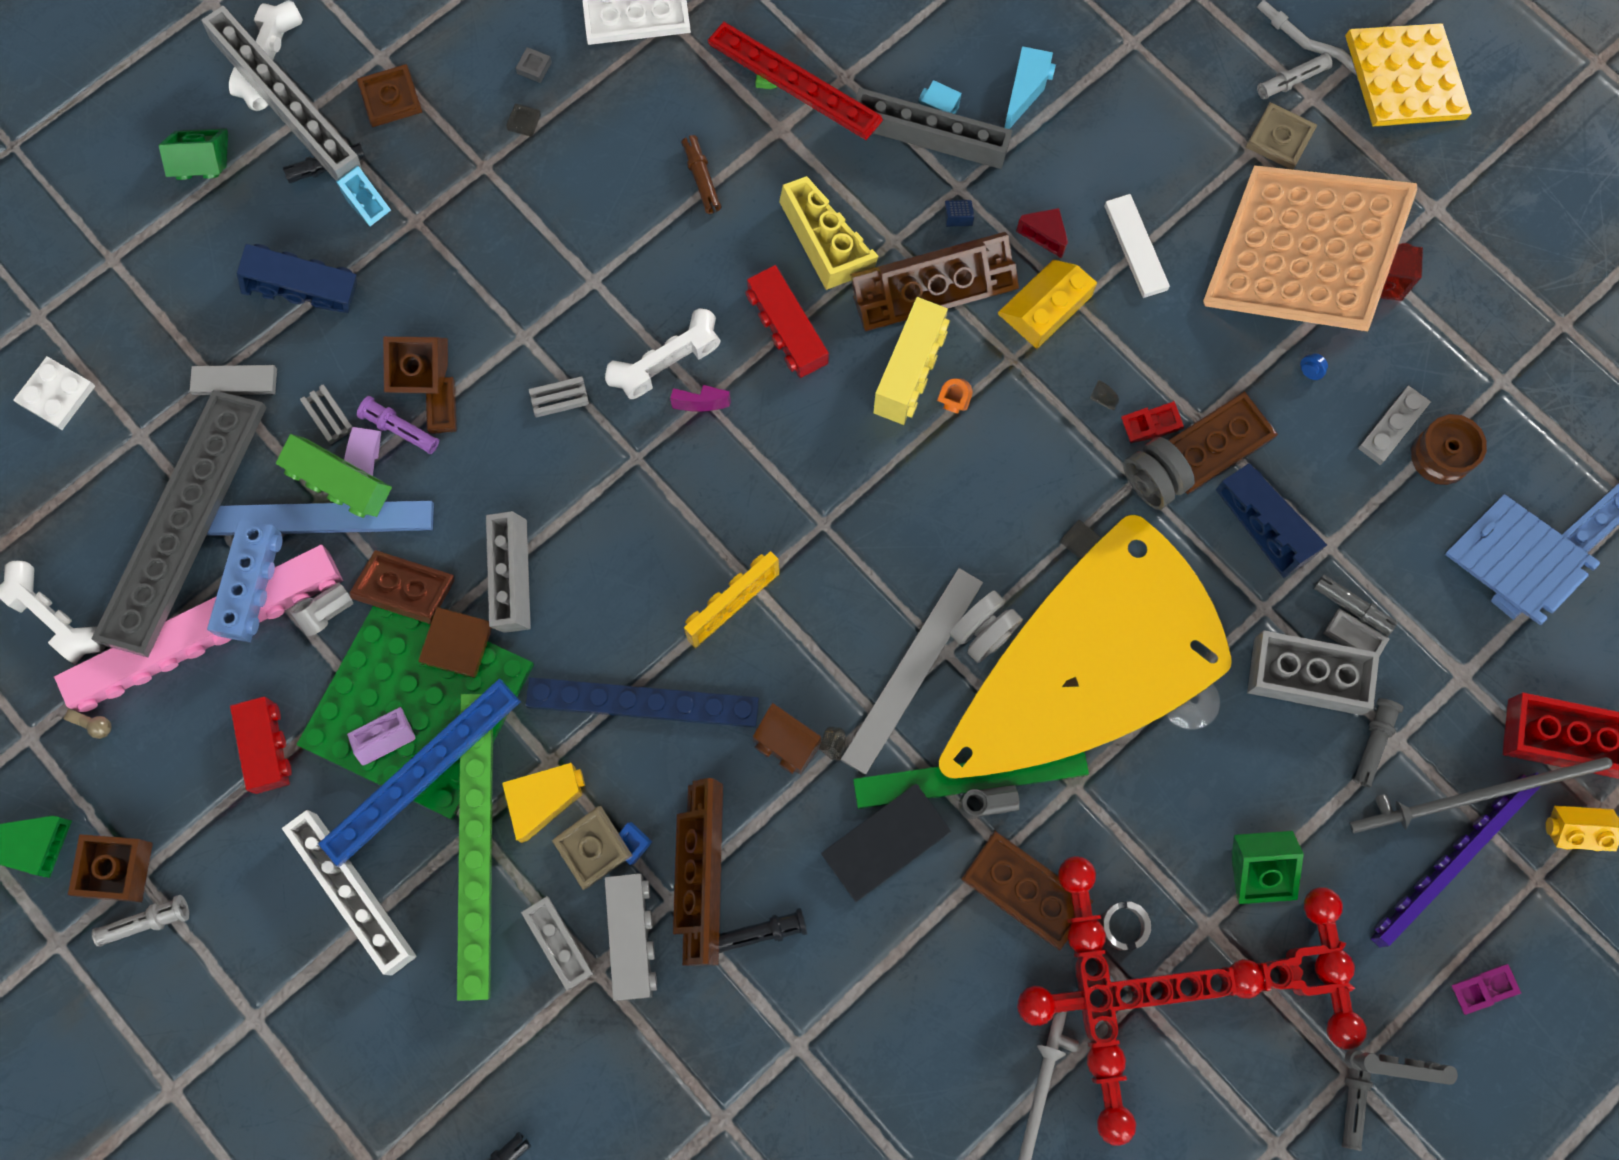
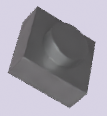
M527 47L516 66L517 74L541 83L552 63L551 57Z

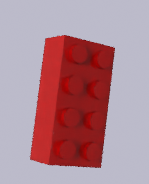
M1520 693L1508 699L1503 755L1563 768L1607 757L1612 760V767L1594 772L1593 774L1619 779V712L1528 693Z

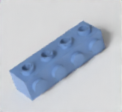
M239 519L207 630L214 635L251 642L252 636L257 633L260 608L265 605L267 599V583L273 577L275 571L273 563L275 555L282 546V533L273 525Z

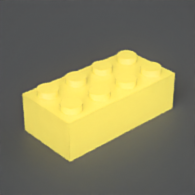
M919 297L916 298L876 391L874 414L902 425L905 424L907 417H913L918 405L919 394H922L926 387L929 370H933L938 357L939 347L943 346L948 333L947 329L950 320L946 319L948 308Z

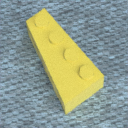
M807 176L782 186L779 202L826 290L851 281L850 274L875 268L879 256L873 249L869 250L863 243L864 239L857 231L854 233L845 223L846 219L840 212L836 213L829 205V200Z

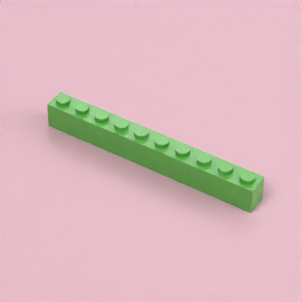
M461 694V713L482 694ZM493 728L460 757L457 1001L489 1000L491 998Z

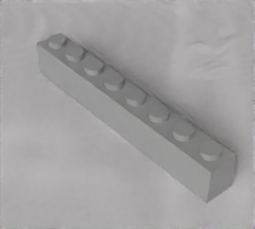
M221 6L201 20L211 41L336 181L356 166H359L362 170L356 153L224 6Z

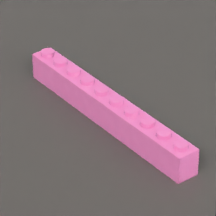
M322 544L275 567L274 575L267 583V599L265 605L260 608L258 615L259 623L266 619L277 618L284 614V610L298 602L311 598L320 592L323 593L333 585L343 581L330 552ZM216 597L165 621L148 658L111 648L54 676L66 706L77 712L91 711L98 706L97 703L107 698L119 697L124 694L125 689L133 685L145 684L152 679L151 676L161 671H171L179 665V662L188 658H197L203 655L206 649L229 642L231 639L218 637L207 630Z

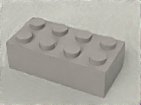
M1263 630L1254 638L1247 693L1363 715L1374 708L1380 653Z

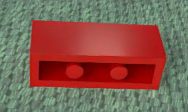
M265 696L230 705L246 790L258 794L290 785L288 776L292 775V770L288 759L284 757L283 748L286 747V739L283 732L279 731L277 720L281 719L278 705Z

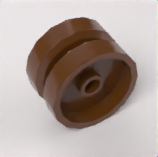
M1448 414L1438 417L1415 439L1411 448V460L1416 471L1424 479L1435 484L1449 485L1459 482L1483 461L1487 452V440L1482 429L1473 420L1462 415Z

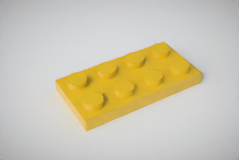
M771 551L765 556L761 554L755 558L750 564L752 568L744 575L742 573L737 574L729 582L730 587L722 594L720 592L714 594L708 600V606L701 613L696 611L685 621L687 625L684 627L687 640L695 649L779 575V559Z

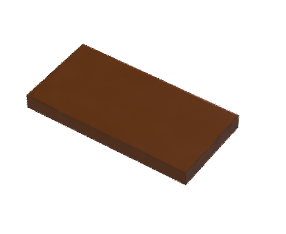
M1244 391L1168 441L1183 454L1192 469L1195 481L1193 487L1185 493L1187 495L1276 438L1278 433Z
M994 831L961 881L1054 948L1061 951L1068 940V930L1072 924L1068 923L1067 919L1075 918L1071 893L1061 886L1058 875Z

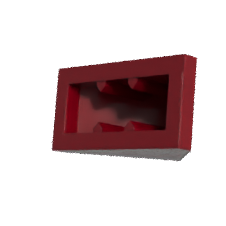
M1059 208L1025 214L1020 217L1016 229L1017 233L1058 257H1063L1068 239Z

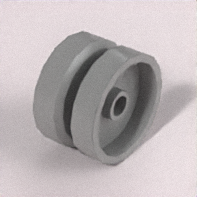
M995 590L975 604L949 633L959 645L965 644L977 636L969 645L967 652L976 663H980L992 652L1000 648L1023 621V618L1014 609L1006 610L996 618L1003 609L1005 600Z

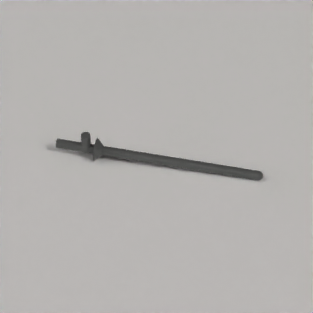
M1604 757L1411 807L1396 801V811L1392 810L1386 794L1379 795L1375 800L1381 814L1349 822L1350 828L1354 834L1401 822L1406 830L1413 818L1606 770L1612 767V760Z

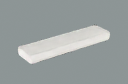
M1131 194L1106 201L1104 207L1142 297L1145 298L1167 291L1170 285Z

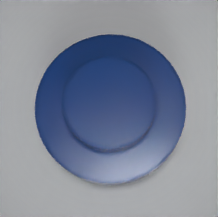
M1320 354L1306 355L1300 363L1303 374L1312 380H1320L1326 375L1328 363Z

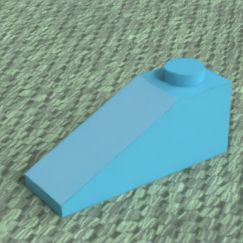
M1022 46L1004 128L1010 129L1045 90L1047 79H1053L1056 64L1051 63L1053 52Z

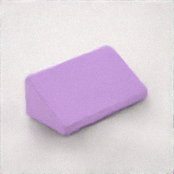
M401 707L347 734L353 754L362 765H366L415 740L413 730Z

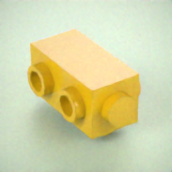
M1554 806L1551 817L1546 820V832L1550 835L1557 848L1617 851L1619 846V817L1614 809Z

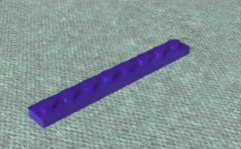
M1536 772V773H1533V774H1530V775H1527V776H1526L1525 774H1522V775H1520L1519 777H1517L1515 780L1521 779V778H1525V777H1529V776H1533V775H1537V774H1539V773ZM1541 786L1498 797L1491 806L1494 809L1488 816L1483 814L1473 823L1472 826L1475 829L1468 836L1466 834L1461 836L1453 844L1455 850L1449 856L1444 855L1434 864L1433 867L1436 870L1429 877L1427 875L1422 877L1414 885L1416 891L1410 897L1405 896L1394 906L1396 912L1390 918H1383L1374 927L1376 933L1370 939L1379 948L1390 946Z

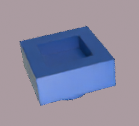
M632 822L627 823L619 833L632 854L626 862L629 865H634L651 845L652 841Z

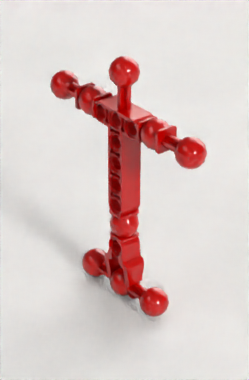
M1079 856L1067 858L1061 864L1058 870V879L1061 886L1071 893L1075 918L1067 919L1068 923H1072L1068 930V941L1076 952L1074 957H1078L1075 969L1079 991L1051 994L1041 986H1032L1026 988L1020 994L1017 1000V1009L1020 1017L1026 1023L1033 1026L1047 1024L1053 1018L1054 1013L1082 1010L1085 1032L1091 1042H1088V1047H1091L1087 1055V1065L1089 1071L1095 1077L1092 1078V1082L1101 1084L1105 1108L1100 1112L1097 1119V1129L1101 1138L1110 1145L1121 1146L1127 1144L1136 1132L1134 1115L1122 1104L1119 1081L1127 1080L1126 1075H1122L1126 1067V1058L1123 1050L1118 1046L1120 1041L1116 1040L1118 1024L1115 1011L1219 998L1227 995L1251 999L1262 991H1271V989H1292L1295 994L1302 996L1330 993L1334 1014L1327 1022V1034L1335 1046L1343 1050L1358 1048L1364 1042L1367 1035V1027L1363 1019L1353 1012L1349 992L1355 989L1349 983L1354 976L1355 965L1352 958L1343 951L1347 943L1339 941L1336 921L1342 914L1343 903L1339 895L1333 890L1318 887L1312 889L1304 899L1303 909L1307 917L1317 924L1321 945L1290 949L1286 953V958L1265 963H1255L1251 960L1242 959L1234 962L1230 967H1222L1221 969H1205L1110 981L1108 964L1102 954H1106L1105 950H1102L1106 942V933L1100 922L1096 920L1101 919V915H1092L1089 890L1093 888L1096 881L1094 866L1089 860ZM1319 954L1315 962V971L1318 978L1324 984L1307 986L1305 981L1301 979L1303 970L1299 965L1302 962L1303 956ZM1090 958L1094 959L1098 964V971L1093 976L1089 975L1085 970V963ZM1274 967L1278 968L1281 973L1278 983H1274L1270 977V972ZM1215 974L1222 981V986L1218 991H1214L1210 985V980ZM1184 978L1189 979L1192 984V991L1188 995H1184L1180 989L1181 981ZM1154 982H1158L1163 989L1162 995L1158 999L1153 998L1150 993V987ZM1126 985L1133 992L1132 1000L1128 1003L1123 1002L1120 997V991ZM1096 989L1103 995V1002L1098 1007L1093 1006L1090 1002V994ZM1099 1021H1104L1108 1026V1033L1103 1038H1098L1095 1033V1026Z

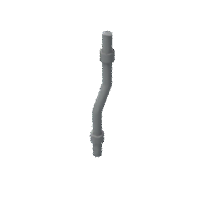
M1265 0L1257 6V9L1271 20V25L1277 30H1283L1303 49L1319 54L1328 53L1330 57L1339 60L1357 76L1352 57L1342 48L1309 39L1288 21L1289 17L1282 11L1278 12Z

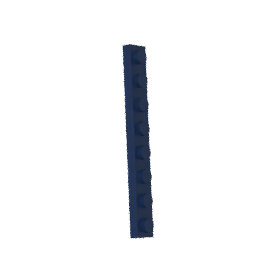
M529 677L525 706L536 709L756 728L759 697Z

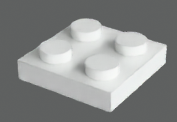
M46 356L13 401L63 430L94 389L95 385Z

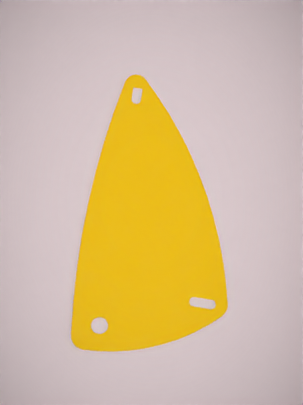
M1129 515L1124 517L1073 567L1044 600L1001 656L956 727L939 759V768L945 776L949 778H963L1008 772L1048 763L1093 749L1140 729L1166 715L1205 690L1229 671L1232 660L1228 642L1208 593L1187 561L1156 528L1140 516ZM1133 540L1144 542L1147 546L1146 555L1141 558L1133 557L1128 551L1129 543ZM1193 640L1201 642L1217 655L1218 661L1216 663L1208 662L1191 648L1190 643ZM1076 677L1079 687H1062L1067 680ZM969 747L973 754L965 765L961 767L953 759L962 748Z

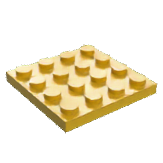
M1443 24L1350 29L1345 35L1372 126L1466 120L1472 114Z

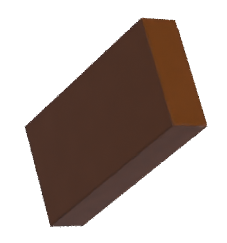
M453 377L444 378L440 393H426L427 431L429 434L457 432L455 380Z

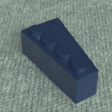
M245 244L237 270L241 294L251 296L252 291L262 293L263 298L272 300L278 295L283 296L290 303L299 305L305 303V301H311V305L316 308L348 314L357 286V275L347 268L329 267L315 259L307 261L298 258L290 252L279 253L271 251L267 246L261 244H254V246Z
M1250 463L1224 479L1216 488V491L1283 578H1286L1311 561L1327 546L1320 536Z

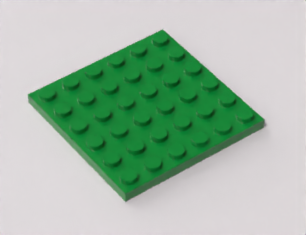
M373 606L296 745L382 786L461 714V694H483L498 679H501L518 697L534 664L490 642H487L476 678L420 664L418 660L431 624ZM401 707L413 730L415 740L366 765H362L353 754L347 734ZM508 714L493 727V743ZM460 758L413 801L454 820L460 808Z

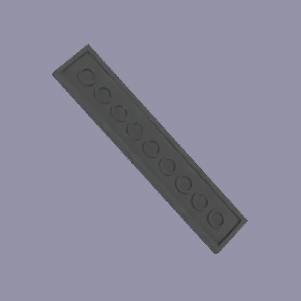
M215 390L212 391L91 638L94 642L143 657H149L267 407L263 402Z

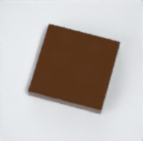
M407 64L357 78L372 128L423 112Z
M437 607L418 662L476 678L492 630L489 627V621Z

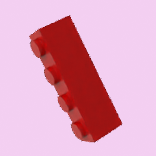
M774 265L747 279L748 290L745 291L746 296L752 306L756 305L760 311L758 315L765 328L769 326L773 332L771 337L777 349H783L786 354L785 362L790 371H796L799 378H802L829 363V352L777 266Z

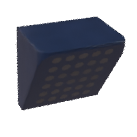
M971 200L945 201L946 227L973 226L974 211Z

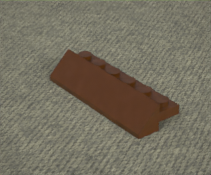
M1006 232L850 274L854 291L853 298L865 331L907 320L917 297L945 308H951L1019 289L1016 264L1012 261L1009 236Z
M713 778L693 781L692 785H688L687 812L677 814L673 934L683 935V966H719L723 784Z

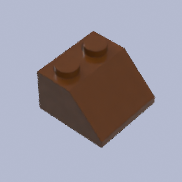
M383 336L384 392L440 393L448 367V338Z
M774 703L769 707L753 735V741L756 743L755 749L766 757L772 754L780 760L778 765L790 774L796 771L801 775L821 747V736Z

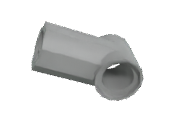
M338 582L315 598H306L298 602L291 608L290 613L304 634L312 636L322 631L328 625V620L354 603L344 587Z

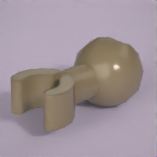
M69 708L63 718L66 721L86 728L88 734L96 739L107 737L112 728L110 721L106 717L96 716L91 718Z

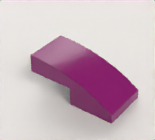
M706 385L702 386L700 395L673 388L670 397L672 408L685 411H713L729 407L731 403L730 391Z
M1508 964L1489 969L1451 985L1464 1015L1521 994Z

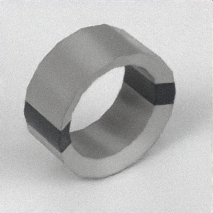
M1122 901L1110 906L1103 913L1100 924L1106 933V942L1110 947L1119 951H1130L1141 947L1148 940L1151 933V920L1148 913L1140 905L1133 902ZM1118 909H1128L1134 912L1140 920V935L1131 944H1123L1117 941L1110 932V918Z

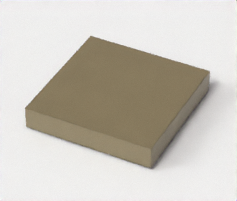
M1270 102L1245 148L1294 170L1317 124Z
M601 806L593 809L552 840L582 890L588 889L632 856Z

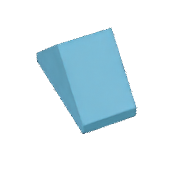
M356 166L336 181L346 201L369 226L391 211L359 166Z

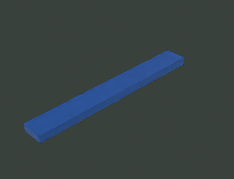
M498 679L322 839L318 845L336 866H342L521 701L501 679Z

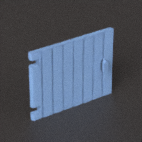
M1505 494L1445 554L1539 625H1542L1547 620V616L1540 611L1542 608L1549 613H1553L1589 576L1586 571L1581 569L1584 565L1592 571L1600 565V562L1593 556L1576 546L1566 537H1563L1562 534L1552 529L1542 520H1539L1538 517L1528 512L1518 503H1515L1514 500Z

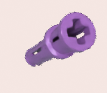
M367 396L357 410L358 418L362 420L366 418L376 424L379 430H389L423 449L428 454L434 453L439 445L438 438L396 416L394 409L379 405L371 396Z

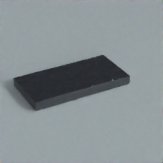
M915 783L821 852V855L854 901L857 902L948 835L951 830L917 783Z

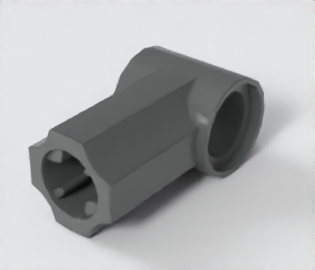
M1015 785L984 790L973 789L960 798L958 809L961 815L967 819L1019 811L1018 791ZM969 797H974L979 801V811L973 812L967 807V799Z

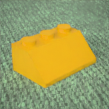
M1052 260L998 312V315L1038 349L1092 297L1097 282L1076 264Z

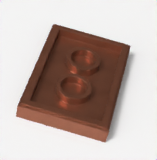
M375 550L351 589L350 598L431 624L436 608H440L454 583V575Z

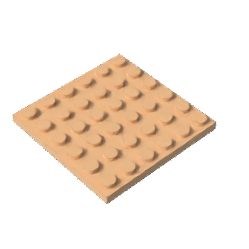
M1254 165L1203 300L1205 306L1369 331L1417 192V183Z

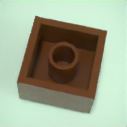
M79 834L68 895L90 899L142 903L153 843L134 838Z

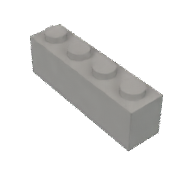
M513 511L486 515L489 627L503 633L530 630L527 520Z
M642 874L605 877L613 1001L652 998V991L657 990L656 972H651L650 960L655 959L654 942L648 941V929L653 928L651 910L646 911L645 899L650 898L649 880L644 881Z

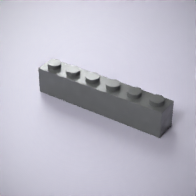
M858 89L855 100L882 116L883 121L875 129L874 134L1002 169L1012 130L866 89Z

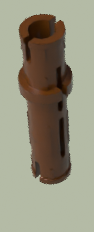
M690 135L689 139L692 146L688 143L686 137L681 141L688 158L687 166L693 173L705 212L713 214L714 211L711 203L715 207L716 212L722 206L707 168L708 160L702 154L698 137Z

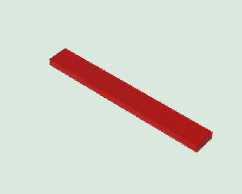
M723 22L708 39L711 47L864 140H867L883 121L880 114L726 22Z

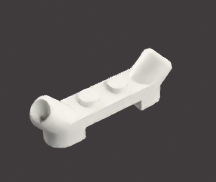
M288 0L277 6L264 3L260 5L254 18L260 30L256 43L272 60L274 59L276 52H279L281 48V39L284 32L301 25L303 21L293 1ZM234 67L229 79L230 94L243 98L251 110L260 111L268 106L266 101Z
M699 308L694 310L688 331L680 336L676 335L669 338L664 346L656 351H648L642 356L641 360L634 364L612 360L607 365L605 381L611 387L622 388L629 399L640 397L653 389L650 378L692 352L700 360L719 346L721 340L713 331L716 321L715 315L707 309Z
M10 561L4 566V581L0 584V599L7 606L20 613L29 608L55 632L56 635L48 643L59 654L71 663L76 664L85 654L101 653L105 649V645L98 644L91 639L97 627L72 628L69 625L72 620L60 610L55 612L49 607L52 602L41 592L37 594L33 592L34 567L25 561Z

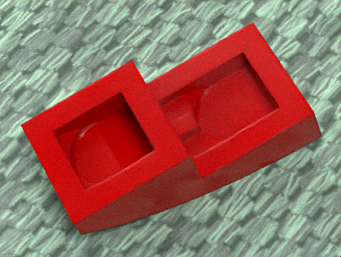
M1175 401L1150 410L1147 407L1121 416L1130 443L1160 437L1184 429Z

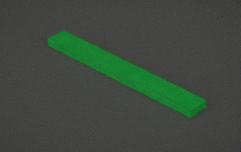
M1084 751L1032 767L982 776L949 778L941 772L939 767L856 778L853 779L857 809L887 805L915 783H917L925 796L931 799L966 794L973 789L984 790L1011 785L1021 786L1088 776L1089 771ZM960 763L959 765L963 767L965 763Z

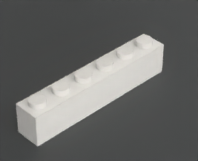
M306 810L282 828L383 975H394L417 957L348 859L340 867L336 866L318 845L330 832L317 814Z

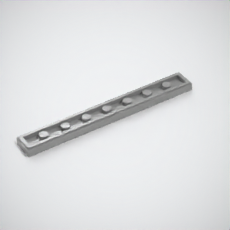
M958 568L842 756V762L866 776L951 637L950 631L964 616L981 588L982 581Z

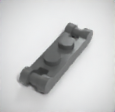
M1349 1050L1345 1054V1063L1349 1068L1369 1073L1448 1085L1454 1084L1458 1077L1457 1070L1453 1066L1440 1065L1431 1061L1425 1063V1061L1405 1058V1064L1398 1063L1399 1057L1379 1054L1378 1058L1373 1053H1363L1358 1050Z

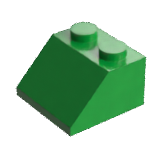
M227 128L183 130L171 133L159 144L166 177L176 176L177 180L190 179L194 175H202L205 179L218 177L227 167Z
M1293 831L1234 835L1231 858L1238 904L1298 900L1304 853Z

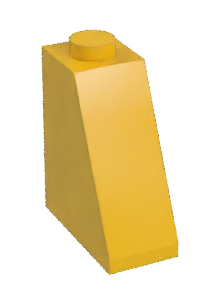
M569 763L502 783L516 840L520 843L527 842L582 796L580 787L585 786L581 769L576 770L575 766Z

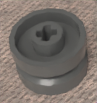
M1155 437L1144 445L1142 451H1136L1123 462L1125 475L1132 488L1143 501L1156 510H1162L1173 502L1175 495L1184 494L1195 484L1194 474L1183 454L1170 441L1162 437Z

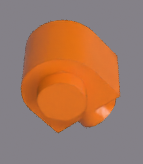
M950 379L942 386L937 401L944 403V409L954 413H959V410H967L972 398V387L964 379Z

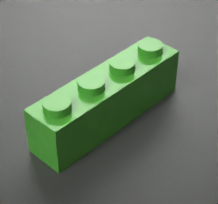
M293 434L289 435L275 463L285 469L284 474L298 481L300 478L305 480L307 488L318 493L326 492L328 500L338 505L345 503L350 506L349 512L362 518L365 515L377 517L392 489L390 485L314 442Z

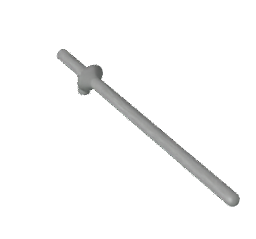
M1067 1012L1054 1013L1047 1045H1037L1043 1056V1061L1018 1160L1032 1159L1055 1061L1067 1055L1058 1050V1048L1061 1047L1071 1052H1076L1079 1046L1077 1040L1062 1035Z

